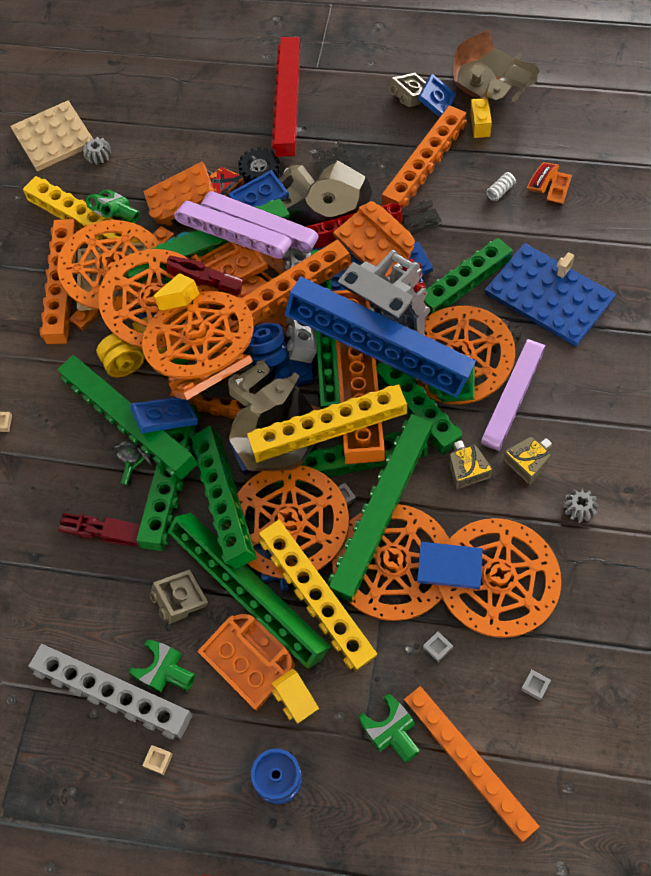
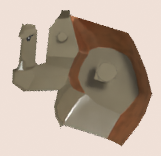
M487 30L465 40L457 47L454 57L453 75L457 87L472 97L484 98L485 100L486 98L494 100L503 98L512 86L520 87L521 89L512 97V102H514L524 94L528 86L536 83L540 75V69L535 64L520 60L522 43L520 53L515 58H512L494 47L490 32Z

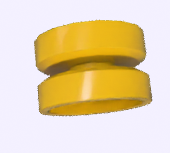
M114 334L104 338L96 350L107 374L115 378L132 374L140 368L144 361V354L140 347L130 345Z

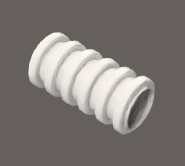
M509 172L504 173L487 189L486 194L489 199L498 201L515 185V177Z

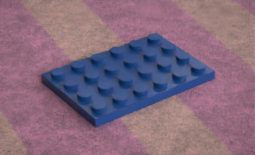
M524 243L488 285L484 294L577 347L615 299L616 293L571 268L564 278L557 276L558 261Z

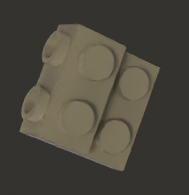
M416 73L392 78L389 91L392 95L398 97L402 104L412 107L421 104L418 97L426 82Z
M190 569L154 582L150 592L152 602L158 603L160 607L159 615L161 619L167 620L168 624L187 618L189 613L204 608L208 604Z

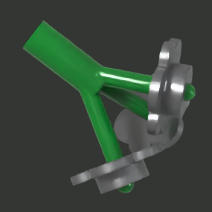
M124 441L114 447L118 451L117 457L125 462V469L120 482L122 484L128 485L132 470L144 460L151 466L153 465L150 461L152 457L146 455L134 443Z

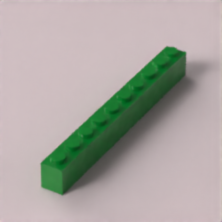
M280 198L271 200L261 206H255V208L289 220L290 214ZM197 230L191 231L182 237H176L167 243H161L151 249L169 250L191 259L195 254L199 258L229 241ZM161 263L160 268L167 271V264ZM149 264L139 265L131 269L124 275L125 278L129 279L147 270ZM148 275L136 280L135 282L142 283L147 281Z
M312 250L310 251L311 255H313L319 250ZM331 279L324 281L320 286L332 291ZM316 330L321 409H324L332 404L341 403L336 340Z
M72 355L57 369L62 375L60 379L66 385L71 384V389L77 395L81 393L83 395L82 398L89 405L91 403L94 404L93 408L100 415L104 413L106 415L104 417L112 425L116 423L117 429L123 435L126 433L130 435L128 438L135 445L139 443L141 450L146 455L152 454L154 456L152 459L159 466L164 465L166 467L165 470L172 477L176 475L182 480L198 464L193 455L164 430L141 433L130 410L131 403L76 356Z
M411 414L409 420L405 419L401 428L403 432L401 436H397L393 445L395 449L393 453L389 452L387 456V466L385 469H381L378 475L379 483L377 486L374 485L369 495L371 499L369 503L364 504L361 512L363 516L354 525L353 531L355 533L352 538H348L344 549L347 550L344 556L340 555L336 563L338 569L335 574L332 573L329 577L327 585H329L334 595L353 602L429 439L433 422Z
M191 512L175 517L167 532L307 669L322 661L331 647L246 565L234 569L229 564H225L222 559V547L219 545L217 537Z

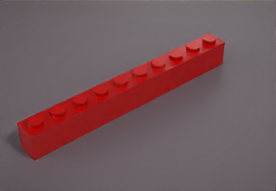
M281 37L280 44L277 45L276 84L278 85H275L274 103L277 106H274V116L276 117H273V127L275 128H272V136L275 138L272 139V150H275L276 157L296 156L300 70L299 37Z

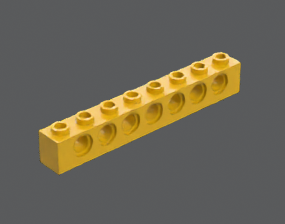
M35 176L23 188L28 201L62 220L74 219L79 230L93 223L114 220L112 217L105 218L93 212L87 207L86 202L76 199L71 193L62 191L58 186L51 185L46 179ZM107 233L98 235L95 238L97 240L120 238L122 234ZM135 238L131 240V243H141ZM116 243L106 244V245H107V246H112V245H115Z
M399 384L387 386L380 391L369 392L358 398H350L343 403L332 404L321 410H313L306 415L295 416L290 420L281 423L277 422L269 427L255 429L247 433L256 463L407 414V403Z
M280 519L259 533L261 539L258 541L264 551L269 550L272 555L270 559L276 567L280 566L284 571L282 576L288 584L292 582L296 588L294 590L296 596L300 601L304 599L307 603L306 609L313 618L316 616L320 621L318 626L325 635H330L332 638L331 644L337 652L341 651L345 656L343 661L350 670L353 668L357 672L376 658L377 652ZM282 542L285 544V548L277 550L274 548V545ZM288 559H295L297 564L293 567L286 564ZM306 575L309 581L307 583H300L298 577ZM317 591L321 594V598L319 600H312L309 595ZM330 608L334 614L331 617H325L322 614V610ZM337 625H342L345 627L346 632L339 635L334 631V628ZM349 642H354L358 645V650L350 652L346 645Z

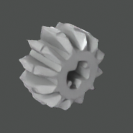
M98 137L85 141L83 155L90 164L95 163L98 165L100 162L104 163V160H109L111 150L108 141Z
M581 488L578 493L574 489L571 491V494L566 495L563 508H566L565 515H571V521L578 518L579 523L583 519L588 522L591 517H595L599 505L596 503V496H590V491L584 493Z

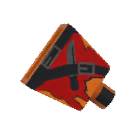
M220 167L214 173L207 170L214 192L228 197V193L245 185L242 175Z

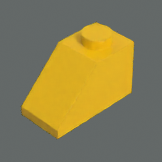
M179 273L153 297L159 310L162 311L186 306L200 293L193 279Z

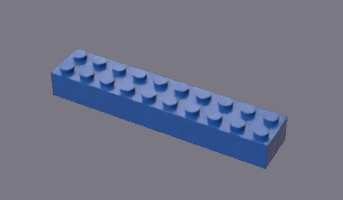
M301 276L290 292L285 312L286 316L455 398L459 396L476 360L467 355L461 354L448 346L436 342L432 338H428Z

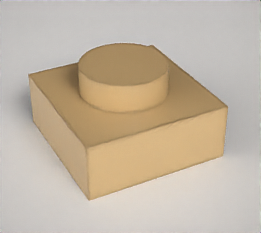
M568 252L564 258H560L557 263V276L565 277L572 267L573 254Z
M0 412V432H9L12 419L10 412Z
M151 745L142 766L164 775L173 754Z

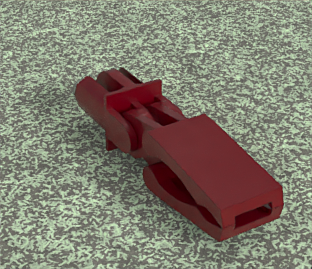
M171 255L167 258L168 274L176 276L180 273L193 279L196 286L201 284L208 285L211 288L219 289L218 292L224 291L240 295L242 291V278L227 274L226 269L224 272H220L206 267L204 262Z
M62 513L58 532L78 535L80 539L82 537L90 539L101 537L102 542L139 547L136 540L140 524L105 517L104 521L101 522L98 518L86 516L83 513L81 516Z

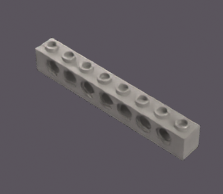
M290 247L283 256L285 258L284 271L310 257L311 253H305ZM286 316V323H288L286 336L289 337L287 344L289 359L311 363L317 353L316 330Z
M44 644L40 645L29 664V667L34 671L33 675L37 678L44 680L46 677L51 680V684L59 688L66 686L70 688V693L78 697L83 694L88 697V701L95 705H99V703L107 705L105 707L107 710L115 714L120 711L125 714L124 717L132 722L139 720L149 730L155 731V729L163 731V736L171 740L174 737L181 740L192 718L189 710ZM59 664L57 670L51 672L52 666ZM77 672L76 677L69 680L70 674ZM90 681H95L94 686L87 689V684ZM114 689L111 696L105 697L107 690ZM128 697H132L131 703L129 705L124 706V700ZM145 706H151L149 713L142 714V709ZM163 715H170V718L166 723H160V719Z

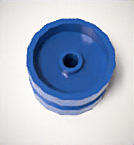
M263 323L254 326L252 339L246 348L247 355H250L253 361L250 364L256 366V362L265 359L266 365L272 367L285 360L289 353L282 327L275 323Z
M279 748L269 749L261 753L254 761L251 769V781L258 795L263 800L274 805L285 804L293 800L299 793L302 785V772L296 758L288 751ZM280 774L278 779L273 778L274 775L278 776Z

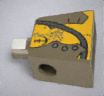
M529 437L506 450L504 461L530 485L549 463L551 455L548 450L553 447L552 443L546 438L538 443L533 437Z
M457 441L452 445L455 452L450 454L449 464L456 490L491 478L492 468L477 446L473 445L466 448L463 441Z

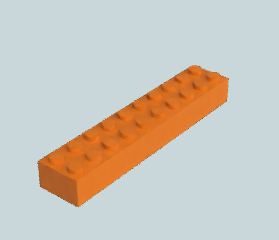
M348 290L332 291L371 310L370 302ZM336 340L340 402L343 403L350 398H358L369 392L379 391L376 359ZM382 422L343 434L345 464L385 461Z

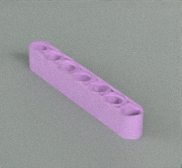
M209 191L200 204L286 235L291 240L292 244L290 247L305 253L312 251L319 238L317 232L310 228L213 191Z
M184 201L174 214L175 219L183 225L274 258L281 259L292 244L290 238L286 235L190 201Z
M527 339L486 428L481 445L500 451L542 358L546 345Z

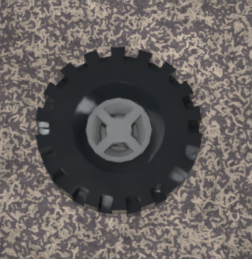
M257 147V150L252 148L250 152H244L245 156H240L238 161L239 174L244 177L245 184L270 170L280 179V161L273 150L270 149L268 151V148L265 147L261 150V147Z

